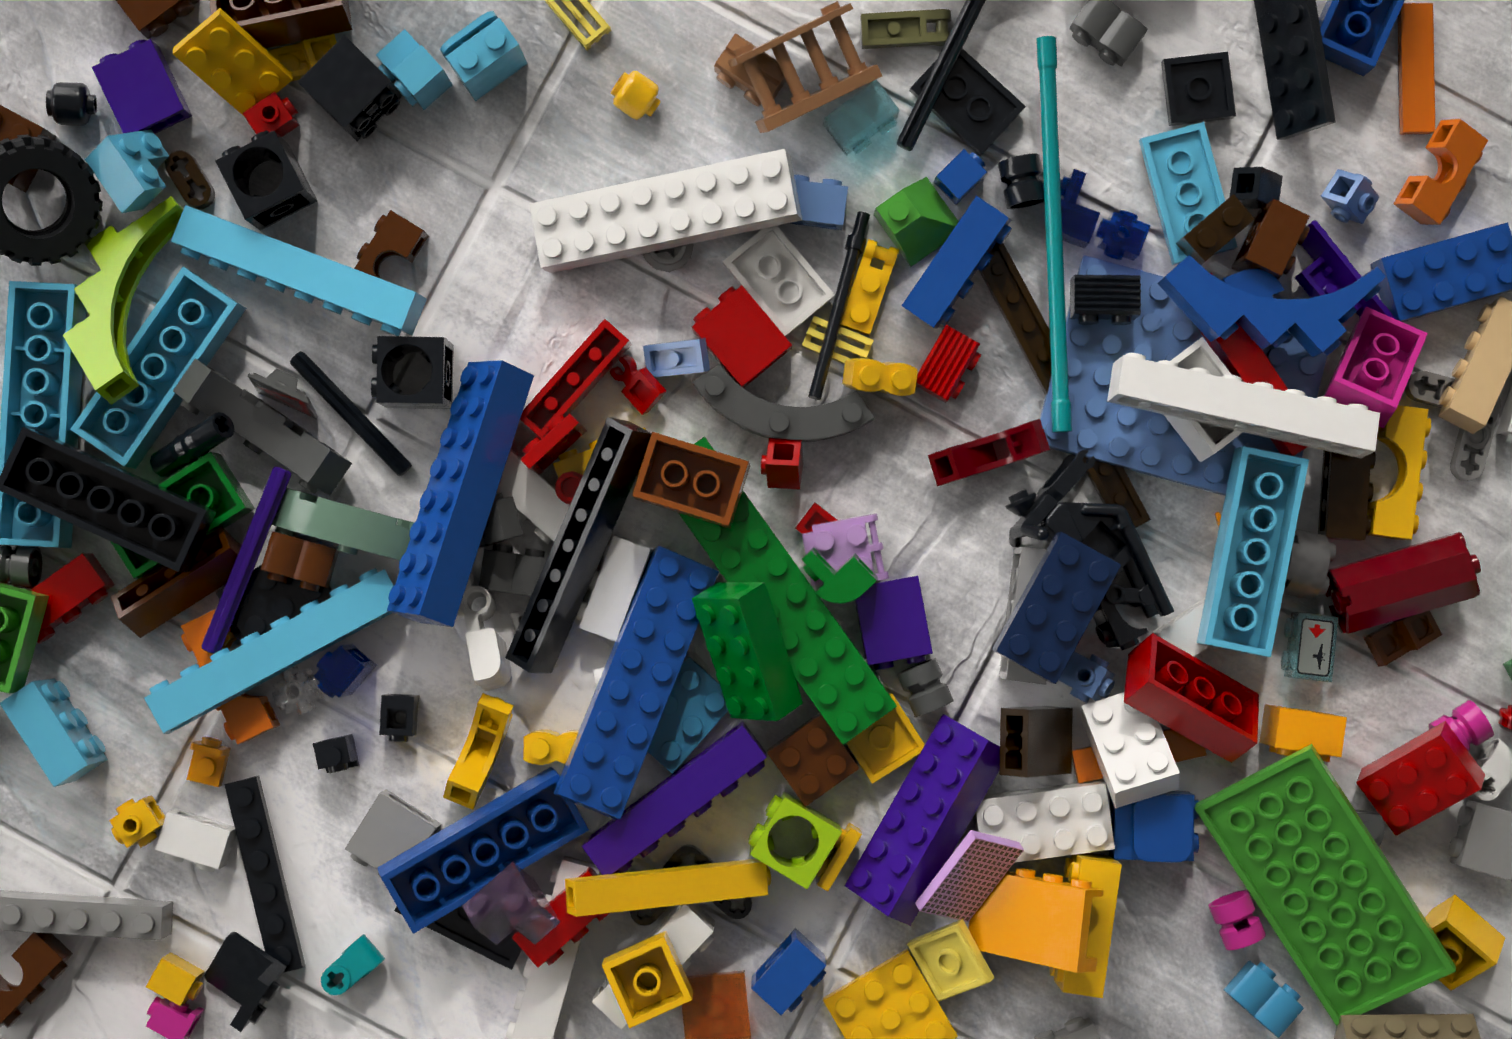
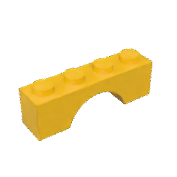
M1398 405L1385 427L1381 428L1378 426L1377 440L1389 447L1397 461L1398 474L1393 488L1387 495L1379 500L1368 503L1367 515L1371 516V530L1367 536L1412 540L1413 534H1416L1418 530L1419 517L1415 515L1416 504L1421 500L1423 494V484L1419 481L1421 469L1425 468L1427 462V451L1424 450L1425 437L1429 436L1431 430V419L1428 418L1429 409Z

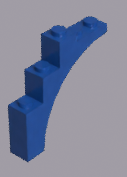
M1188 255L1157 284L1210 342L1220 336L1223 340L1227 339L1239 328L1236 324L1237 322L1262 350L1271 344L1277 348L1292 334L1312 357H1315L1323 352L1328 356L1342 344L1339 337L1347 331L1342 324L1357 312L1354 306L1361 299L1367 302L1381 290L1378 284L1386 275L1377 266L1351 285L1333 293L1308 299H1276L1257 296L1232 287L1210 274Z

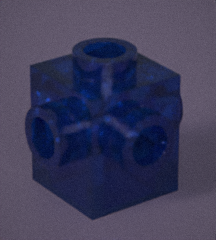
M1120 210L1119 213L1113 212L1108 217V220L1102 218L1096 237H1099L1100 241L1097 247L1103 249V254L1112 259L1122 260L1124 257L1134 261L1140 255L1151 225L1138 221V216L1125 210Z

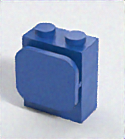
M1170 791L1115 808L1110 796V816L1115 849L1109 850V856L1114 860H1143L1146 862L1194 861V853L1199 851V835L1194 833V820H1198L1199 815L1194 808L1195 804L1199 801L1195 800V795L1190 792Z

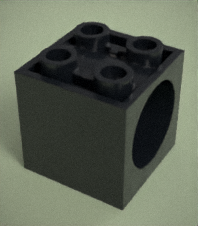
M345 35L298 81L304 90L357 142L361 138L369 137L377 128L376 123L384 114L388 116L398 108L400 104L399 99L402 97L392 81Z
M275 131L260 132L251 138V143L241 148L240 146L231 147L222 153L221 158L215 160L244 219L260 231L318 201L289 144ZM271 160L279 164L282 162L283 178L279 187L267 196L253 195L252 197L249 191V178L253 170L265 161Z
M377 336V344L372 346V363L377 364V377H373L371 380V395L376 397V403L386 408L450 409L453 401L454 345L445 337ZM422 352L421 355L432 365L431 379L420 392L412 395H401L402 390L393 382L395 365L408 353Z

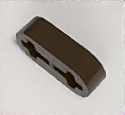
M183 150L172 152L165 161V168L183 199L196 209L209 207L215 199V191L196 159ZM179 159L189 162L185 165L189 173L188 177H185L179 170L175 171L178 168L177 161ZM195 183L199 188L206 189L202 193L204 198L201 201L197 198H192L195 195V191L190 184Z

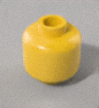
M632 71L629 74L624 72L611 91V94L614 96V106L635 120L642 118L645 114L651 117L661 100L656 98L659 92L658 85L638 71Z

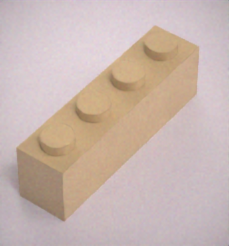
M1502 296L1491 304L1486 303L1477 317V321L1481 323L1477 331H1473L1464 346L1468 350L1465 358H1461L1452 371V376L1455 377L1451 387L1448 386L1444 390L1439 400L1442 408L1438 417L1472 434L1486 426L1512 369V301Z

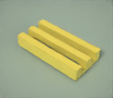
M545 0V3L586 51L592 47V44L600 41L605 33L607 35L611 31V27L588 0L577 1L600 26L597 31H595L570 0H561L589 33L590 36L587 39L556 4L555 0Z
M813 316L801 347L820 354L821 346L810 341L812 337L823 341L825 334L815 329L817 326L826 329L828 321ZM840 326L839 335L865 346L863 349H860L838 339L835 346L866 359L874 340ZM833 352L832 360L845 364V361L850 359Z

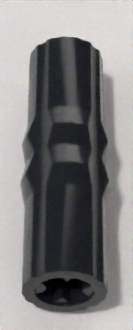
M217 412L195 427L187 429L184 434L178 435L172 442L151 455L150 465L152 470L160 477L166 478L188 464L197 461L200 457L205 456L210 450L234 435L235 429L232 420L224 413Z

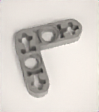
M1419 371L1410 375L1404 391L1410 399L1416 402L1442 408V405L1439 404L1440 397L1448 386H1452L1454 379L1428 371ZM1423 378L1425 386L1432 388L1438 386L1436 392L1426 390L1418 394V388L1414 386V382L1420 381ZM1500 396L1486 426L1482 428L1483 439L1479 444L1472 443L1468 439V431L1459 428L1450 462V470L1455 478L1461 481L1477 479L1482 475L1501 407ZM1464 447L1472 450L1479 449V454H1471L1469 464L1474 466V470L1467 471L1464 474L1465 468L1461 467L1460 463L1467 461L1470 451H1463Z

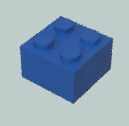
M795 928L752 975L751 989L780 1015L786 1010L792 1012L803 1000L804 997L801 994L809 984L815 987L825 976V954Z

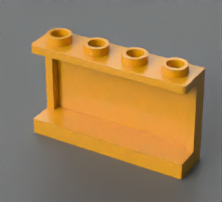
M1016 868V872L1007 871L969 920V931L982 952L1075 973L1096 972L1097 958L1086 956L1092 899L1093 897H1102L1103 889L1091 887L1092 881L1071 879V883L1063 882L1062 875L1043 873V878L1035 877V870Z

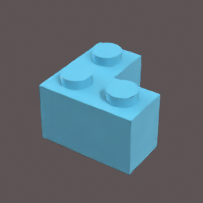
M405 29L376 54L382 63L378 68L391 81L397 80L394 85L412 107L418 103L425 110L453 85L444 69Z
M152 130L106 136L85 159L121 213L145 209L166 187L158 174L157 168L169 155L162 146L160 139Z

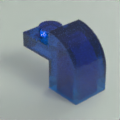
M1074 169L1069 177L1063 176L1060 182L1063 241L1085 249L1090 243L1100 212L1076 204L1086 173Z

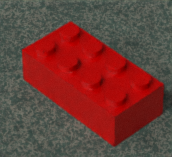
M1154 633L1150 634L1128 653L1124 703L1231 763L1257 744L1259 694Z

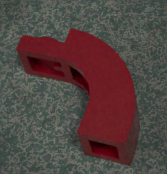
M1037 419L984 438L928 455L938 487L1049 451L1050 448L1041 420Z

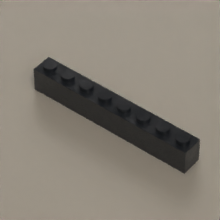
M607 417L506 654V659L529 673H552L641 467L652 433L630 421Z

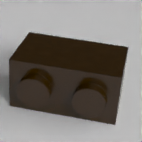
M1233 194L1176 244L1186 256L1190 255L1202 265L1255 218Z

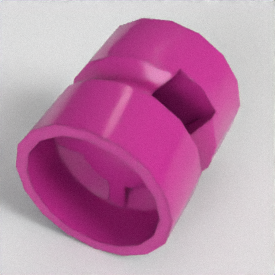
M1467 700L1454 708L1451 717L1443 715L1428 726L1430 730L1446 721L1468 751H1470V744L1478 746L1494 736L1492 726L1485 714L1471 700Z
M1248 890L1229 893L1215 899L1208 905L1215 924L1222 925L1219 934L1226 950H1237L1250 946L1266 936L1260 918L1252 914L1255 911V906Z

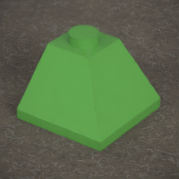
M927 177L903 188L876 207L874 211L875 218L897 249H899V252L910 267L942 246L959 222Z

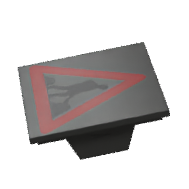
M277 368L267 378L253 373V375L248 374V378L259 394L314 419L318 418L309 397L306 396L305 392L297 389V377Z

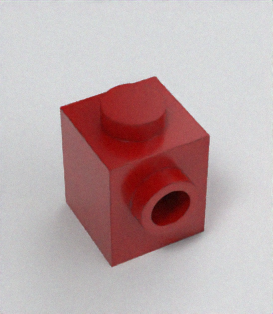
M275 91L242 113L256 134L263 131H275L280 137H283L300 126L294 117L298 114V111L288 97L282 99Z
M769 438L767 455H762L761 474L767 476L768 488L800 490L803 471L802 440Z

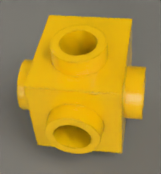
M150 795L137 802L132 798L115 809L118 815L109 821L113 826L111 828L112 834L120 844H125L127 848L138 844L142 848L158 837L155 832L162 828L165 815L153 796Z

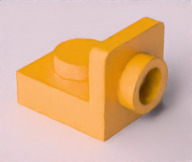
M202 737V741L191 742L190 749L194 751L186 780L215 787L222 786L231 748L221 746L222 740L211 737Z

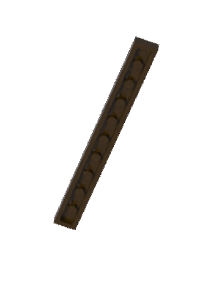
M996 242L990 251V254L993 255L992 260L983 272L980 270L979 272L1046 396L1051 378L1050 329L1004 243L1000 245ZM1083 457L1082 460L1086 463L1089 458ZM1095 461L1093 467L1086 471L1103 504H1118L1125 507L1135 528L1151 520L1123 467Z

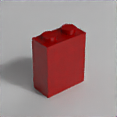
M741 285L737 289L732 286L722 293L718 298L720 303L712 310L706 307L693 318L695 324L692 326V330L699 339L706 338L707 349L733 380L745 388L792 349V344L743 285Z

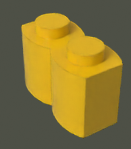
M852 358L845 361L842 384L853 390L865 392L879 391L885 394L908 396L915 393L918 370L904 363H881L873 359Z
M541 729L524 736L523 760L536 765H545L556 760L565 764L579 730H569L559 734L552 730Z

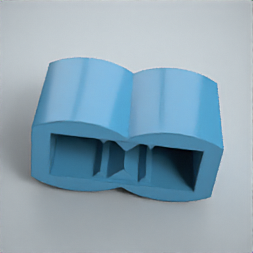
M1249 960L1224 988V991L1272 1034L1279 1038L1304 1009L1298 1002L1301 996L1286 983L1280 987L1273 980L1276 974L1263 962L1260 961L1258 965H1255Z

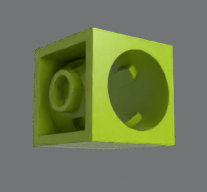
M784 791L781 797L774 795L767 806L765 815L768 818L764 825L757 823L748 838V844L751 845L750 855L805 889H808L840 837L842 830L838 823L810 806L805 807L800 800ZM794 816H799L808 820L813 825L811 831L813 839L817 838L813 849L805 856H794L791 859L781 857L774 852L772 835L768 836L778 820L782 819L784 821Z

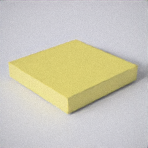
M963 919L911 939L907 943L938 1002L990 983L995 978Z

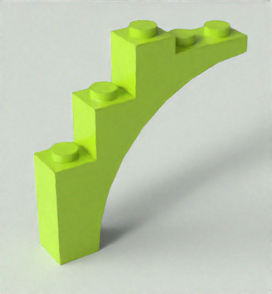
M172 196L159 203L136 221L130 223L120 232L111 225L99 232L86 245L101 270L87 278L83 283L75 287L74 290L90 316L64 333L63 337L95 391L111 405L139 386L130 366L126 346L127 319L132 298L142 275L155 255L173 237L183 212V208Z

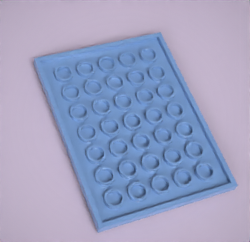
M1084 255L1081 259L1077 275H1140L1141 314L1135 320H1131L1132 323L1129 325L1111 324V319H1100L1098 324L1082 325L1079 324V319H1070L1069 305L1066 316L1072 432H1052L1051 376L1040 415L1049 448L1075 455L1079 451L1089 450L1085 457L1091 458L1094 456L1095 461L1117 465L1128 470L1225 496L1234 449L1245 446L1275 453L1280 452L1270 438L1243 432L1217 453L1200 462L1163 414L1107 402L1113 363L1127 353H1138L1146 357L1145 360L1171 361L1203 337V335L1157 284L1164 278L1163 276ZM1292 334L1277 348L1271 344L1263 349V352L1288 389L1301 390L1305 392V396L1317 398L1327 359L1324 352L1312 357ZM1303 451L1296 454L1295 457L1302 458Z

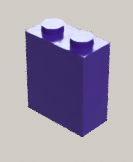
M151 39L135 41L129 45L128 50L120 54L106 55L99 60V64L92 67L123 133L152 130L156 134L192 117L160 47Z
M918 576L874 583L860 597L855 599L866 663L868 665L874 664L875 670L894 667L893 661L906 659L907 664L926 661L925 655L933 654Z

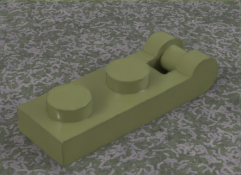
M949 9L861 14L862 49L927 45L944 46L950 34L948 23L951 22V11ZM926 23H934L936 32L927 33Z

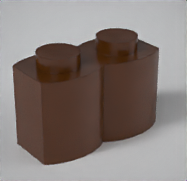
M272 531L261 570L269 572L268 579L287 584L289 577L300 580L299 587L319 592L320 586L329 588L339 551L332 547Z

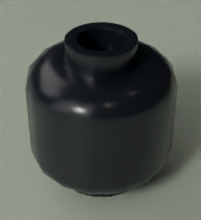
M56 83L52 90H47L46 93L47 115L52 116L59 125H86L90 120L91 114L97 113L96 95H90V91L84 83Z

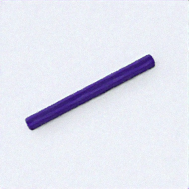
M274 467L271 471L201 647L207 652L214 654L222 650L292 476L288 470Z

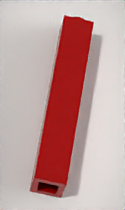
M1237 322L1236 324L1239 328L1225 340L1220 336L1210 342L1201 332L1229 372L1242 378V382L1251 384L1265 382L1274 386L1273 389L1288 390L1263 350ZM1270 438L1280 454L1295 456L1307 448V446Z

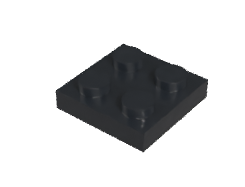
M1228 52L1162 60L1161 66L1169 126L1233 119L1236 116Z

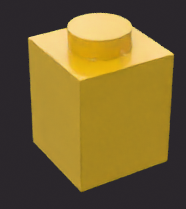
M170 952L161 958L146 988L181 1006L189 999L194 1000L204 984L200 979L205 971Z

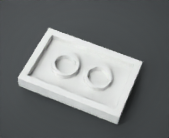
M778 226L761 229L723 261L724 266L739 284L743 285L785 337L835 297V294Z

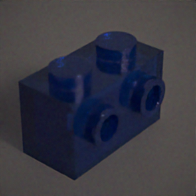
M353 644L340 645L333 653L328 651L316 665L319 670L314 677L320 681L317 686L331 698L335 695L341 698L352 695L377 664Z

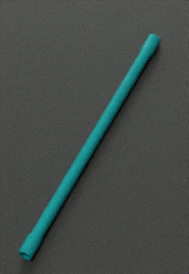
M1042 36L1036 39L1037 67L1040 77L1051 351L1052 432L1062 433L1072 432L1071 402L1069 400L1056 87L1057 45L1055 36Z

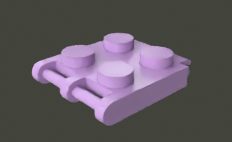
M877 513L812 525L813 532L802 534L805 554L814 547L836 571L856 553L874 572L871 552L874 551L878 573H875L878 576L877 581L889 578L888 571H884L880 551L883 549L882 542L879 543L875 521L878 520ZM867 522L869 523L872 544H869L865 525ZM810 577L812 586L823 584L820 579L815 582Z

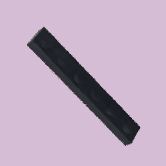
M258 775L224 784L264 950L286 966L283 973L301 969L306 965L260 777Z

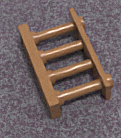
M838 1L820 9L822 16L755 48L751 42L734 50L736 57L728 60L729 66L732 67L743 62L764 108L762 111L764 117L755 121L760 133L769 132L882 77L877 64L867 67L865 62L861 63L841 15L853 9L851 3L841 7ZM829 21L850 68L847 70L849 76L839 81L837 76L833 77L812 30ZM798 35H801L821 81L819 83L820 90L812 94L808 90H804L784 45V42ZM771 48L793 95L790 97L792 104L781 108L780 104L775 103L755 56Z

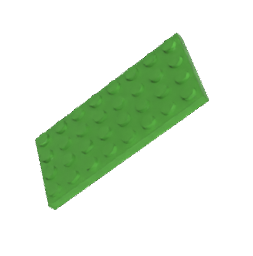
M1312 744L1195 804L1194 809L1336 1026L1341 1015H1361L1456 972V965Z

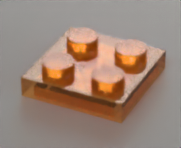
M745 970L687 976L694 993L693 999L682 1005L685 1039H751Z

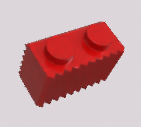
M945 325L917 374L916 387L944 403L950 397L956 400L965 385V382L960 379L966 368L972 371L982 355L976 352L980 343Z

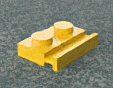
M848 823L845 830L841 828L842 833L815 878L816 884L826 891H829L862 836L861 830L851 823Z

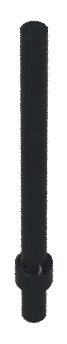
M857 212L852 234L847 237L845 245L847 253L808 395L809 398L821 400L859 255L864 253L867 241L864 236L870 214L866 212Z

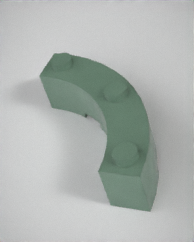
M286 488L272 525L276 526L275 532L294 537L295 532L337 543L339 544L337 550L357 555L359 549L401 560L402 556L406 553L410 541V529L414 524L411 521L335 502L290 488Z

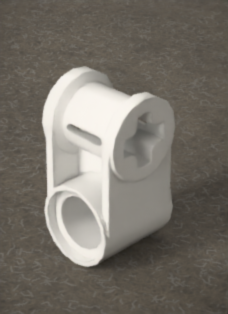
M1499 738L1487 744L1476 760L1485 773L1482 785L1484 788L1482 791H1477L1468 797L1484 801L1494 800L1512 779V749Z

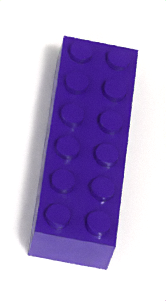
M942 714L847 880L845 887L888 917L911 926L919 913L915 902L952 855L999 772L1000 746Z
M744 721L740 722L623 811L621 819H611L587 837L581 847L602 875L626 872L632 867L631 864L634 862L633 858L640 854L642 858L646 857L659 846V838L665 834L669 838L674 836L685 827V819L691 814H694L696 818L712 806L711 799L719 793L722 797L727 796L739 786V778L745 774L750 778L764 768V759L767 758L765 749Z

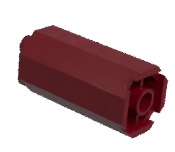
M1457 532L1328 569L1329 587L1325 596H1331L1333 605L1329 606V609L1340 632L1350 634L1479 596L1480 589L1476 574L1481 572V566L1475 554L1470 555L1462 533Z

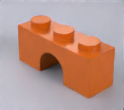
M1461 119L1441 120L1425 147L1437 159L1438 171L1434 179L1429 176H1409L1393 204L1422 225H1440L1449 215L1450 207L1457 194L1465 187L1467 177L1473 166L1481 159L1482 151L1488 139Z

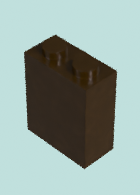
M1054 706L1001 708L999 775L1028 778L1072 774L1073 708Z

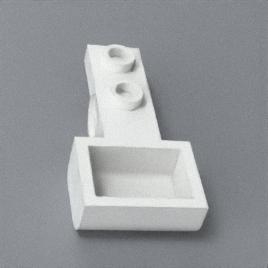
M472 567L458 615L460 618L464 617L467 629L465 637L474 682L485 691L501 688L508 683L511 677L510 661L505 658L508 652L506 642L494 629L484 628L483 622L490 619L496 611V601L485 588L476 586ZM477 597H486L485 607L480 611H473L472 602Z

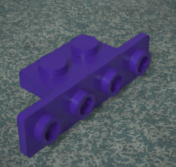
M1316 220L1307 225L1310 227V230L1301 246L1314 261L1294 278L1310 298L1336 292L1362 277ZM1377 295L1367 302L1361 299L1354 306L1359 317L1367 306L1396 319Z

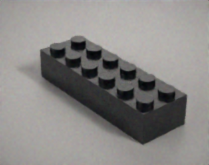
M26 427L22 428L0 475L1 492L177 572L190 571L217 513L210 508L45 433Z

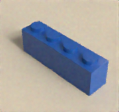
M976 196L914 286L902 307L933 328L937 329L940 324L945 327L956 311L952 306L959 297L964 299L974 286V282L971 281L977 270L983 272L992 260L993 255L990 254V251L996 242L1001 245L1010 234L1012 228L1008 225L1012 220Z

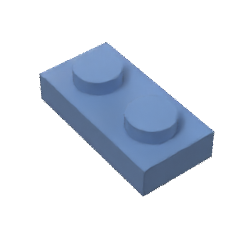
M706 338L643 346L646 368L654 377L700 373L710 370Z

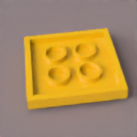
M908 949L823 997L826 1007L845 1039H954L958 1037Z

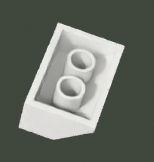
M1203 337L1171 360L1177 363L1178 367L1184 369L1204 368L1209 370L1211 375L1220 377L1232 375ZM1164 415L1200 462L1217 453L1243 433Z

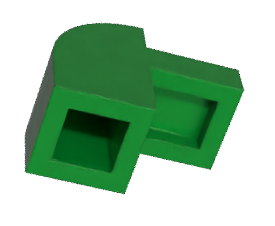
M814 547L802 558V561L805 563L802 567L804 571L815 582L819 579L823 582L815 593L828 602H851L860 597L878 579V576L856 553L837 571Z

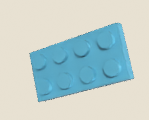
M1204 122L1147 136L1139 140L1172 265L1179 264L1187 257L1176 243L1225 201ZM1235 237L1215 254L1236 249L1238 246Z

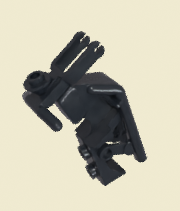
M1082 450L1076 455L1072 454L1064 458L1058 469L1039 489L1037 496L1035 492L1028 494L1025 489L1008 497L1010 504L1006 505L1005 508L1021 517L1010 528L1009 543L1012 547H1019L1022 543V537L1027 536L1040 541L1047 540L1050 544L1056 533L1063 532L1121 564L1116 576L1123 572V568L1132 588H1123L1118 584L1110 585L1093 619L1096 623V634L1100 641L1108 648L1120 647L1122 651L1139 643L1138 637L1148 633L1147 628L1137 629L1130 626L1123 620L1115 604H1124L1131 607L1141 606L1146 618H1151L1157 614L1160 617L1166 616L1174 612V609L1125 507L1118 504L1058 503L1085 472L1095 464L1094 456L1089 458L1086 463L1083 462L1082 459L1089 450Z

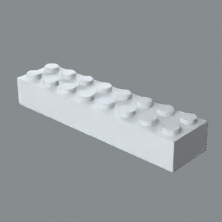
M786 149L529 204L540 267L549 273L802 220L792 160Z

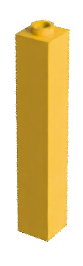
M747 859L565 879L566 908L568 914L579 917L768 895V886L771 884V872L769 867L758 859Z

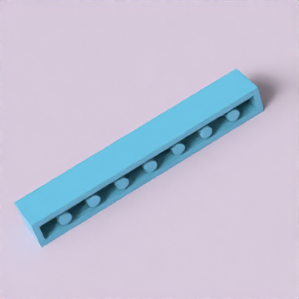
M187 205L183 209L171 242L182 247L180 253L199 260L200 256L203 255L210 258L208 264L227 271L229 266L237 268V275L254 282L258 276L267 280L265 286L284 293L285 288L295 291L294 297L311 304L314 298L324 302L323 308L340 315L343 309L352 312L351 318L370 326L373 320L382 324L380 330L394 336H400L401 332L413 335L427 300L412 290Z
M376 568L369 570L359 576L361 582L349 588L347 584L339 586L329 593L331 598L319 604L318 600H314L301 607V614L289 619L288 616H284L271 623L272 629L260 635L257 631L240 640L242 646L232 651L224 648L210 656L212 662L202 667L195 664L180 672L182 678L169 684L168 680H165L149 689L151 694L144 699L162 732L167 735L392 614V612L387 611L389 605V593L394 585L385 569L380 572Z

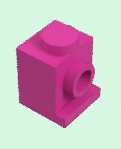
M157 996L147 1011V1014L151 1017L146 1027L168 1039H189L205 1009L199 1006L195 1010H191L188 1008L189 1004L187 1002L179 1006L166 998L162 999Z

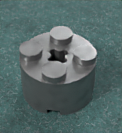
M1296 529L1283 594L1305 599H1313L1318 594H1326L1329 587V577L1327 576L1329 563L1335 558L1336 545L1330 543L1325 535Z

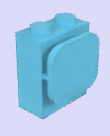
M489 11L478 17L449 38L440 48L443 56L475 101L528 64L518 42L494 11Z

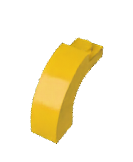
M482 693L477 703L473 722L464 747L447 780L443 798L469 809H474L504 742L513 716L511 712L514 705L506 703L498 697Z

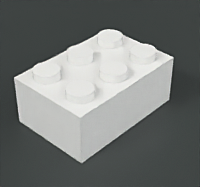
M1125 692L1081 705L1082 724L1115 808L1179 789L1180 772L1160 723L1124 703Z

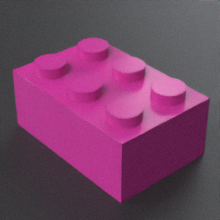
M1366 306L1353 328L1324 396L1335 398L1337 403L1343 405L1363 404L1368 406V410L1380 413L1379 427L1384 428L1399 404L1428 333Z

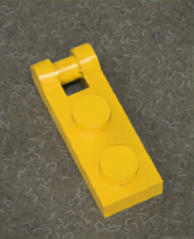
M868 239L841 322L842 327L870 336L899 249L891 246L889 249L878 246V242ZM873 257L885 261L882 270L870 266Z

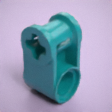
M363 934L322 973L321 986L330 995H341L361 978L366 977L385 960V957ZM342 972L345 977L342 979V982L336 985L333 982V979L336 977L335 974Z

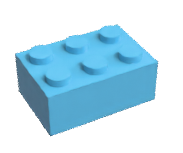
M55 678L32 681L0 702L1 707L53 787L75 782L108 760L104 754L106 751L104 744L97 736H92L86 726L88 724L87 718L80 709L73 707L68 699L70 693L67 687L61 681H56Z

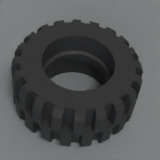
M28 134L17 135L16 139L9 140L6 138L0 141V255H5L10 260L20 264L23 261L28 262L31 266H41L42 262H49L52 265L60 263V258L66 255L70 258L79 253L76 249L82 243L87 245L92 237L89 235L92 229L97 230L100 223L97 217L98 212L102 211L103 201L99 199V192H101L99 182L95 180L93 170L81 156L59 141L56 142L40 135L30 137ZM29 169H39L54 175L61 182L66 194V204L61 216L52 225L35 231L25 230L13 224L6 216L2 205L3 191L8 182L15 175Z

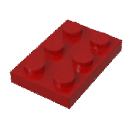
M570 413L566 417L562 414L556 417L547 426L550 432L541 440L536 437L524 447L522 451L525 455L520 460L530 470L540 475L559 458L560 454L564 453L587 432L583 425Z

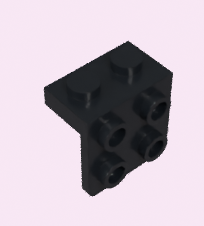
M231 932L224 940L204 977L207 982L242 1005L230 1024L239 1032H242L250 1022L255 1025L267 1009L263 1005L265 1001L269 1002L281 985L277 982L286 966L239 933Z

